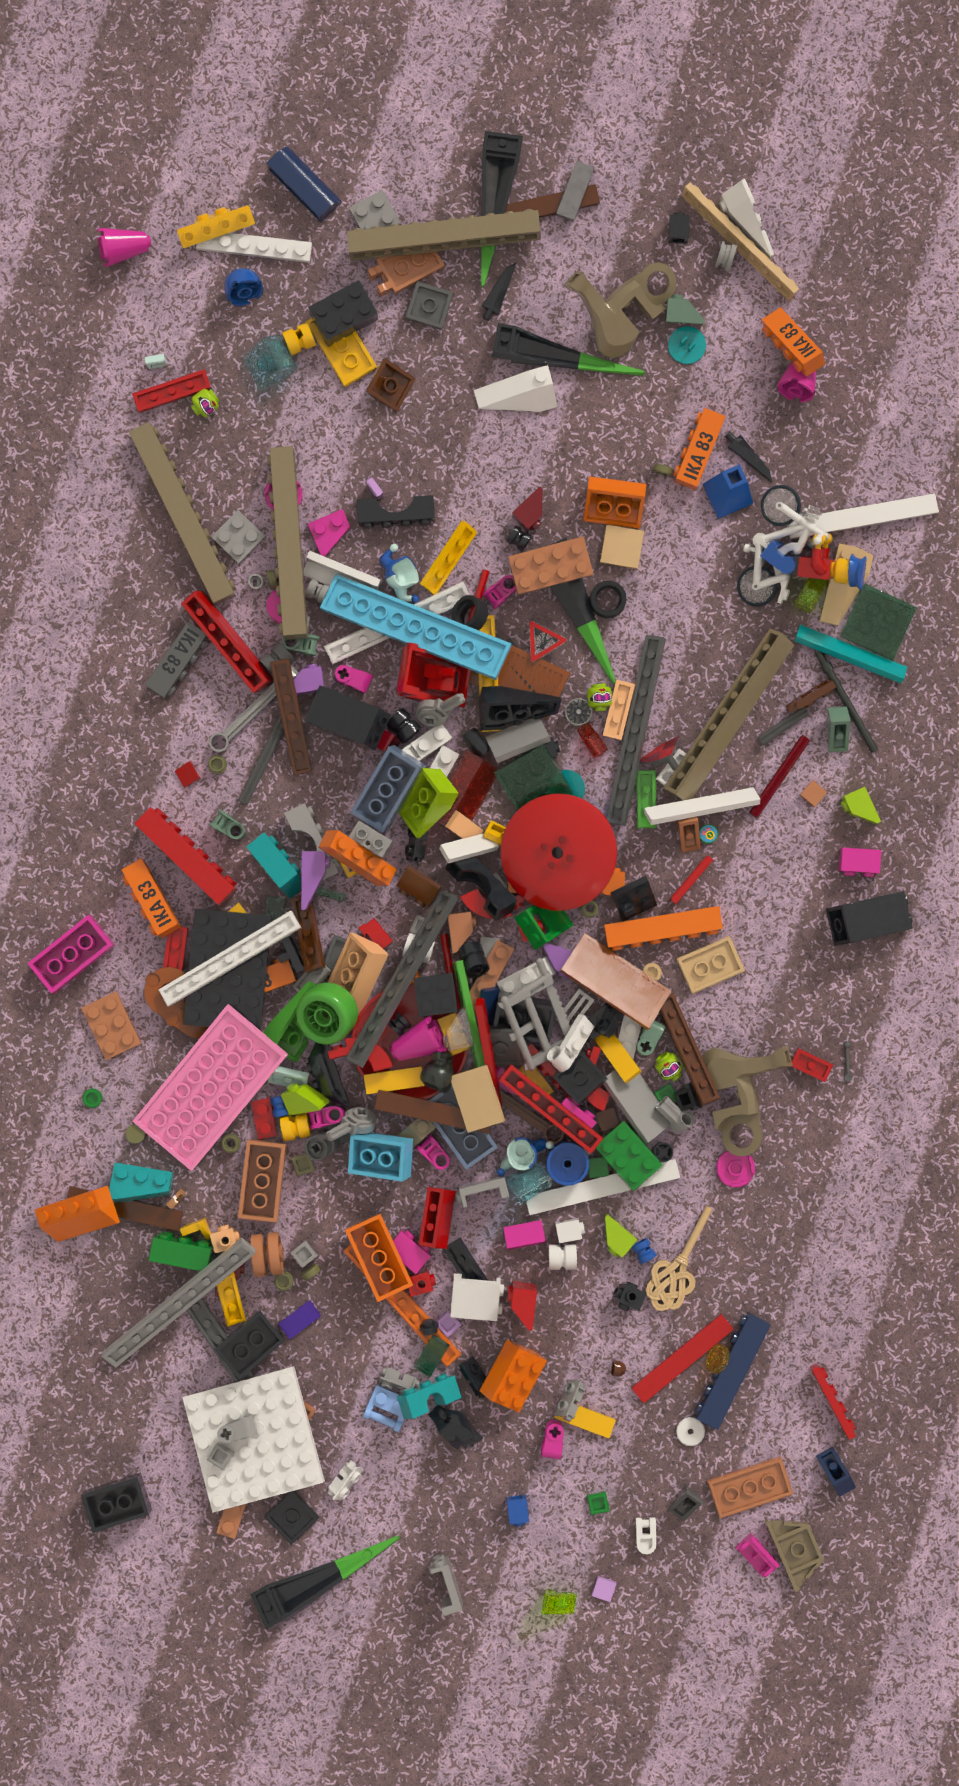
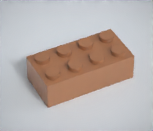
M584 536L515 554L507 558L517 596L593 575Z
M256 1139L247 1140L238 1218L276 1223L279 1221L287 1143Z

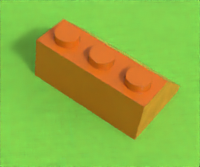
M589 476L583 521L640 529L646 484Z

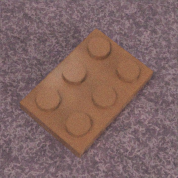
M117 991L81 1008L105 1060L142 1044Z

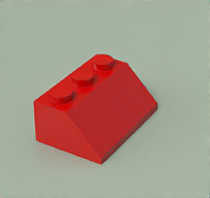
M513 1281L512 1286L508 1285L507 1300L511 1303L512 1310L526 1328L532 1331L537 1297L536 1284Z

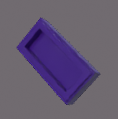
M309 1300L278 1324L287 1337L291 1339L318 1319L321 1314Z

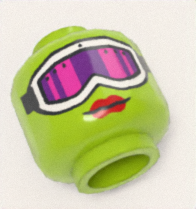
M202 389L191 398L193 403L191 408L197 416L201 414L207 418L219 409L218 403L220 401L211 389L209 391Z
M606 683L592 684L591 688L587 690L588 706L595 708V712L606 711V707L612 705L611 688L606 686Z
M667 1051L656 1058L655 1069L662 1079L675 1081L682 1076L681 1072L684 1066L675 1053Z

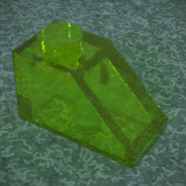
M808 578L793 605L810 614L821 597L828 580Z

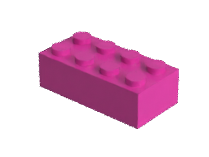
M87 915L27 964L50 993L56 994L116 945L92 915Z

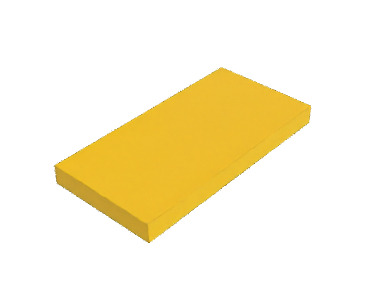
M311 318L306 321L344 387L349 386L377 369L375 362L356 331L328 347L313 319Z

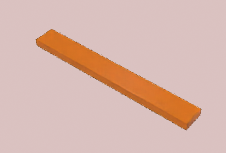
M350 1244L343 1251L364 1274ZM405 1290L386 1298L446 1367L461 1355V1352L439 1328H437L438 1332L433 1335L422 1334L419 1325L424 1320L430 1318Z

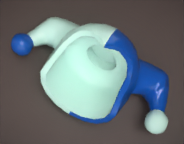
M392 544L390 549L380 557V563L385 569L386 582L390 587L394 588L398 599L417 603L419 601L418 595H407V588L419 581L417 569L412 560L407 556L396 560L391 559L392 553L398 550V545Z
M526 1137L513 1139L507 1147L506 1157L501 1161L500 1169L497 1170L498 1176H504L505 1171L511 1167L517 1170L530 1169L537 1160V1153L546 1148L552 1149L554 1143L543 1138L533 1141Z

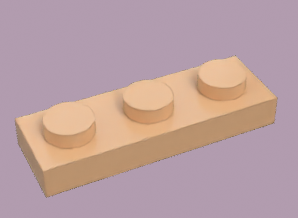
M616 680L612 695V705L609 707L603 732L604 737L622 740L635 684Z

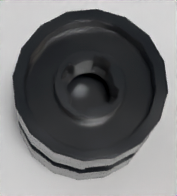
M404 707L397 711L387 724V727L392 732H397L396 736L402 744L408 742L422 728L415 720L410 721L411 715Z
M469 942L459 948L458 955L460 961L463 960L465 973L468 978H478L489 971L488 961L479 942Z

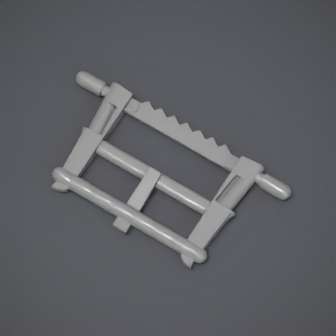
M542 958L536 960L537 967L542 975L530 984H525L508 997L502 996L501 1002L497 1003L500 1008L504 1009L513 1032L509 1034L512 1042L514 1040L517 1041L524 1058V1071H533L535 1066L548 1061V1052L553 1047L561 1045L571 1028L568 1025L570 1021L566 1019L567 1014L564 1013L565 1008L561 1007L560 996L556 994L558 990L552 985L554 983L552 975L547 971ZM544 988L547 991L564 1035L563 1039L552 1045L548 1042L531 999L532 995ZM524 1000L532 1021L520 1028L511 1006ZM535 1028L543 1050L531 1057L523 1035Z

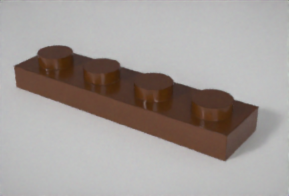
M301 896L291 899L293 912L301 926V929L297 930L305 972L311 973L326 968L313 900L307 911L301 910Z

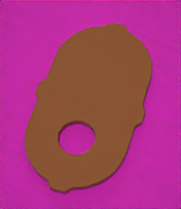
M164 967L149 973L145 978L146 983L144 986V997L148 1006L164 1018L165 1023L169 1026H175L189 1037L200 1039L209 1027L183 1025L186 997L168 1007L159 992V989L164 984L171 983L185 973L172 967Z

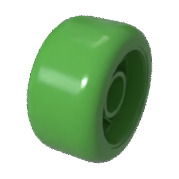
M320 983L302 996L297 1005L296 1019L302 1032L312 1041L325 1045L335 1044L344 1039L355 1027L358 1020V1007L353 996L344 987L335 983Z

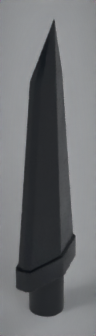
M516 263L504 270L483 302L482 307L486 309L483 319L489 321L493 313L499 315Z
M729 431L724 436L731 443L728 448L772 482L769 469L744 440V437L740 434L736 438Z

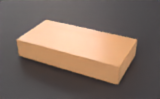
M458 811L454 812L445 827L462 839L482 834L484 831Z

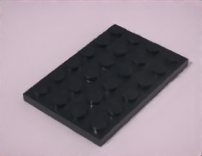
M195 909L189 971L271 923L273 916ZM269 948L188 995L185 1001L183 1025L209 1027L229 1004L261 1031Z

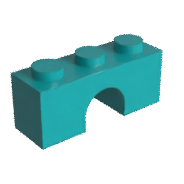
M446 1373L435 1376L436 1380L432 1382L427 1380L419 1383L420 1387L404 1389L403 1394L397 1396L403 1418L414 1419L428 1413L427 1399L430 1395L434 1397L436 1405H446L462 1398L455 1375L447 1376Z

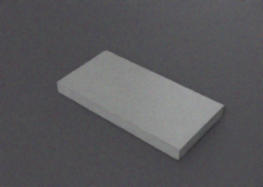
M616 1069L606 1076L608 1080L603 1085L644 1144L649 1143L670 1126L669 1121L656 1109L659 1101L640 1074L627 1084Z

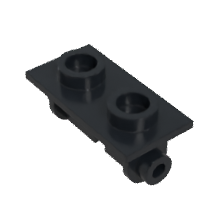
M408 828L409 843L405 848L406 860L422 862L425 856L426 845H421L420 841L427 842L428 831L420 838H416L410 828Z
M608 1004L603 1016L597 1023L595 1031L610 1038L619 1026L615 1019L617 1018L622 1021L625 1015Z
M472 1356L466 1362L464 1361L458 1365L460 1367L459 1371H461L466 1381L471 1380L469 1385L475 1396L483 1399L485 1395L480 1392V1389L486 1379V1375L474 1356Z

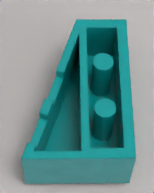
M263 832L246 847L277 886L291 899L302 889V876L299 874L301 870L295 863L291 864L288 861L290 856L284 849H278L277 845L279 843L272 835L268 837Z
M115 1162L109 1187L113 1203L171 1195L174 1175L173 1172Z

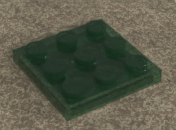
M864 584L840 637L885 658L894 660L917 607Z
M544 743L494 771L495 776L517 811L528 802L541 796L550 794L573 795L574 793Z

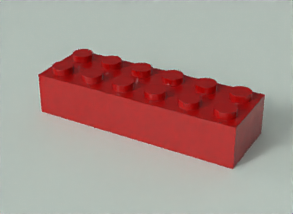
M150 807L134 824L218 905L223 906L238 890L235 887L237 883L230 876H224L222 874L223 869L217 863H210L207 860L209 856L202 849H196L194 847L196 843L189 836H182L180 834L182 830L174 822L170 821L169 823L166 820L168 816L161 809Z

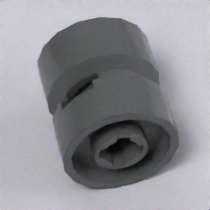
M280 642L271 648L272 654L267 653L259 659L271 674L270 661L286 658L290 659V664L296 661Z
M329 1130L309 1137L305 1143L306 1155L314 1161L322 1160L338 1150L339 1139L328 1141L326 1132Z

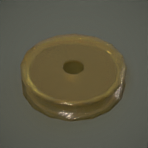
M721 1344L714 1345L710 1349L706 1357V1368L708 1371L718 1374L725 1369L729 1361V1349Z

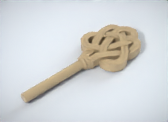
M705 1207L682 1253L678 1254L672 1263L664 1259L658 1260L653 1264L651 1268L652 1278L648 1281L645 1291L656 1310L678 1309L682 1305L685 1295L691 1293L695 1288L696 1281L693 1275L686 1271L689 1260L688 1256L713 1210L712 1208ZM679 1266V1271L675 1272V1269ZM660 1267H665L660 1272H658V1269ZM669 1274L668 1277H666L662 1282H660L661 1279H663L665 1276ZM686 1278H687L688 1281H689V1284H688L687 1287H685V1280H686ZM677 1279H679L678 1290H676ZM670 1284L669 1292H665L664 1289ZM657 1300H662L664 1303L659 1304Z

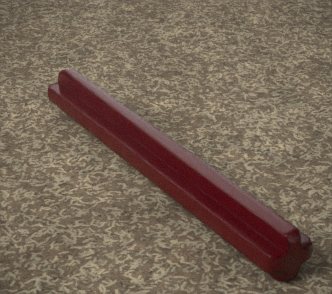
M800 736L760 795V804L754 805L749 811L753 817L758 818L810 742L806 736Z

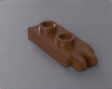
M826 679L793 699L792 702L786 705V710L795 712L803 707H810L816 703L815 700L819 697L830 695L832 689L836 688L833 680Z

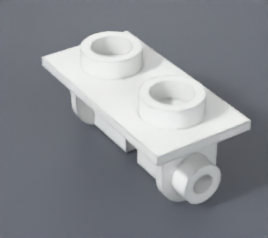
M352 1460L349 1463L346 1462L339 1472L343 1479L341 1480L336 1476L328 1487L327 1493L334 1496L333 1500L341 1501L345 1499L350 1493L349 1489L353 1483L355 1484L361 1478L363 1468L355 1467L357 1464Z

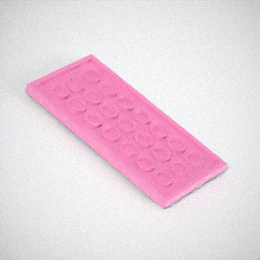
M228 1004L132 1122L189 1170L193 1171L283 1062L288 1053Z

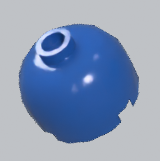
M240 268L232 271L226 277L224 291L228 302L231 301L232 305L244 306L251 303L247 300L255 297L259 299L261 297L263 285L253 270Z

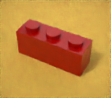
M427 1187L419 1245L447 1249L456 1191Z

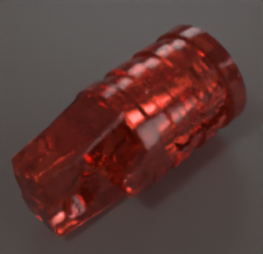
M589 723L582 725L577 730L593 759L608 751L598 733Z

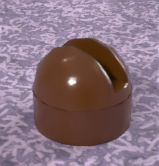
M613 1360L611 1375L617 1377L624 1375L626 1371L625 1364L621 1361Z

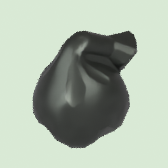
M433 1052V1061L427 1063L420 1074V1080L424 1085L444 1094L452 1087V1076L454 1075L452 1054L450 1052Z

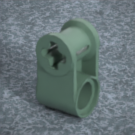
M308 634V638L295 639L296 644L293 647H288L283 636L282 645L288 652L317 656L316 646L320 637Z
M218 809V814L213 822L208 824L235 841L243 840L247 834L246 828L221 809ZM240 827L241 834L236 837L233 836V829Z
M654 1020L650 1029L647 1030L643 1027L636 1046L637 1052L642 1056L650 1055L654 1051L666 1026ZM648 1042V1047H650V1051L646 1050L645 1052H643V1048L640 1045Z

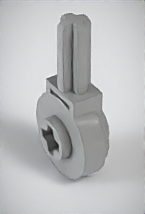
M459 693L445 701H442L440 698L420 701L417 704L416 718L426 726H440L450 716L451 709L465 702L464 695Z
M364 1107L349 1109L345 1116L342 1117L341 1124L326 1132L328 1141L336 1140L347 1133L355 1135L372 1132L376 1126V1115Z

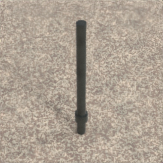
M815 652L822 666L820 667L824 674H827L830 680H833L836 685L835 690L844 706L847 707L871 753L875 752L878 748L834 673L833 665L831 662H828L823 652Z

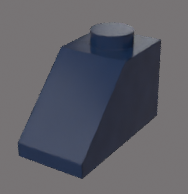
M833 1447L816 1455L839 1497L856 1488L850 1474Z

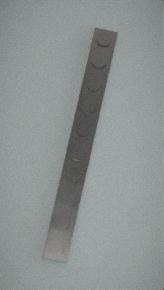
M645 636L607 814V820L610 824L626 826L666 642L664 637Z
M443 890L440 891L347 1055L346 1060L362 1068L365 1065L456 904L458 897Z

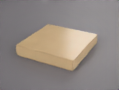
M606 525L600 563L638 570L644 531Z

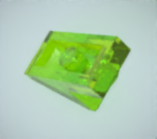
M547 1588L544 1594L541 1614H574L577 1594L573 1592H556Z

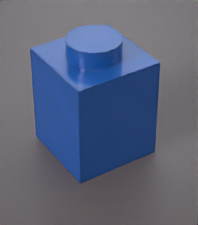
M526 1495L507 1497L509 1523L514 1524L516 1527L526 1525L525 1523L529 1522Z

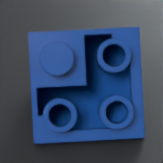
M740 464L721 472L702 484L718 519L753 504L748 481Z

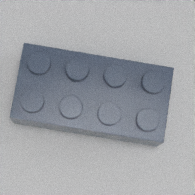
M395 745L389 746L350 813L381 833L387 832L400 812L421 769L425 768L426 765Z
M453 1086L447 1093L440 1092L429 1099V1101L459 1107ZM433 1122L466 1170L498 1148L490 1134L476 1131L468 1133L467 1129Z

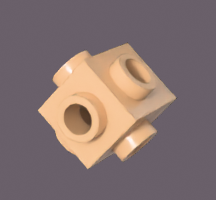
M229 1224L217 1227L218 1231L210 1234L215 1253L226 1251L241 1238L239 1230L235 1231L234 1226L229 1228ZM224 1237H227L229 1239V1242H226L224 1240Z

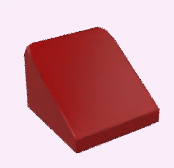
M191 761L175 770L184 788L201 779Z

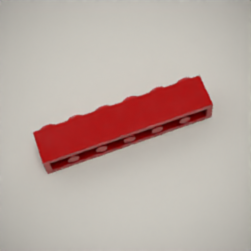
M203 590L194 591L181 603L253 693L261 692L274 681L272 675Z
M511 1063L498 1078L589 1153H592L603 1140L601 1135Z

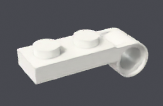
M442 724L432 728L402 750L421 761L450 741L452 736Z
M549 957L543 958L547 971L551 975L556 974ZM535 962L496 983L501 992L514 993L525 984L528 985L542 974H540Z
M578 1014L561 1045L553 1047L547 1054V1059L559 1072H564L570 1068L595 1027L585 1015Z

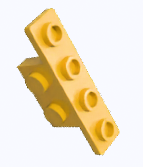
M249 205L232 211L230 208L221 207L214 210V214L208 215L204 213L196 217L197 220H194V224L177 229L182 247L187 248L254 225L255 221Z

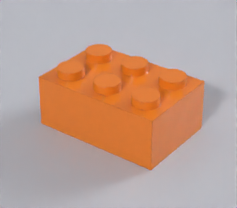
M507 1339L480 1392L490 1401L520 1412L547 1360L537 1352Z

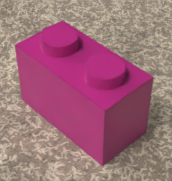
M840 848L838 872H843L844 876H855V873H863V877H874V874L880 873L881 850Z
M401 1230L393 1239V1242L403 1264L417 1274L431 1257L429 1253L431 1249L419 1245L414 1240L416 1237L409 1230L405 1232Z

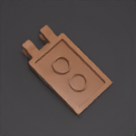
M437 252L384 257L376 259L377 266L368 269L367 276L372 281L381 275L385 282L377 286V293L381 298L391 290H393L394 294L416 284L417 281L419 282L443 269L445 265Z

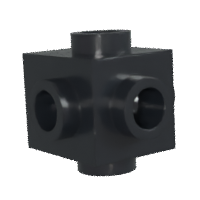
M691 1082L682 1085L683 1089L674 1093L680 1111L689 1108L691 1111L702 1108Z
M634 1283L619 1284L614 1290L613 1302L617 1303L618 1308L627 1312L629 1309L640 1311L646 1293L637 1289L638 1285Z

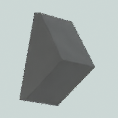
M684 1485L668 1510L684 1521L703 1504V1499L701 1495L687 1485Z

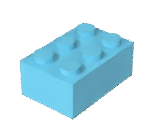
M371 1132L350 1135L348 1173L403 1182L411 1177L413 1139Z

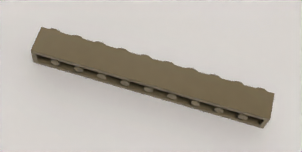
M526 209L523 212L508 211L504 214L496 215L489 213L478 217L471 215L466 218H449L442 221L430 220L425 223L392 224L389 227L374 226L370 229L355 228L347 231L350 261L536 241L541 240L538 210Z
M147 422L129 431L214 605L216 606L235 597L234 591L237 590L232 579L228 581L225 575L228 573L224 562L219 563L217 556L220 554L215 545L211 546L209 542L211 536L207 528H202L200 522L203 520L198 511L194 512L192 508L194 502L190 494L186 495L183 490L186 485L182 477L177 478L175 471L178 469L174 461H169L166 456L169 451L165 443H160L158 437L161 435L157 427H152L150 422Z
M293 446L270 448V455H267L268 466H271V473H268L269 485L273 487V492H270V503H274V510H271L272 522H275L272 536L273 541L277 543V548H274V559H278V566H275V576L279 578L276 592L277 597L281 599V604H278V615H282V623H279L280 635L283 634L285 640L308 638L295 451Z
M771 628L768 630L664 786V789L676 799L684 801L694 797L794 647V644L783 633Z

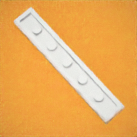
M752 787L647 807L644 809V814L650 825L759 805L760 798Z

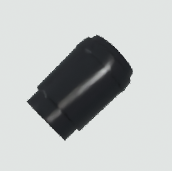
M472 728L462 736L463 741L478 758L490 750L487 741L477 728Z

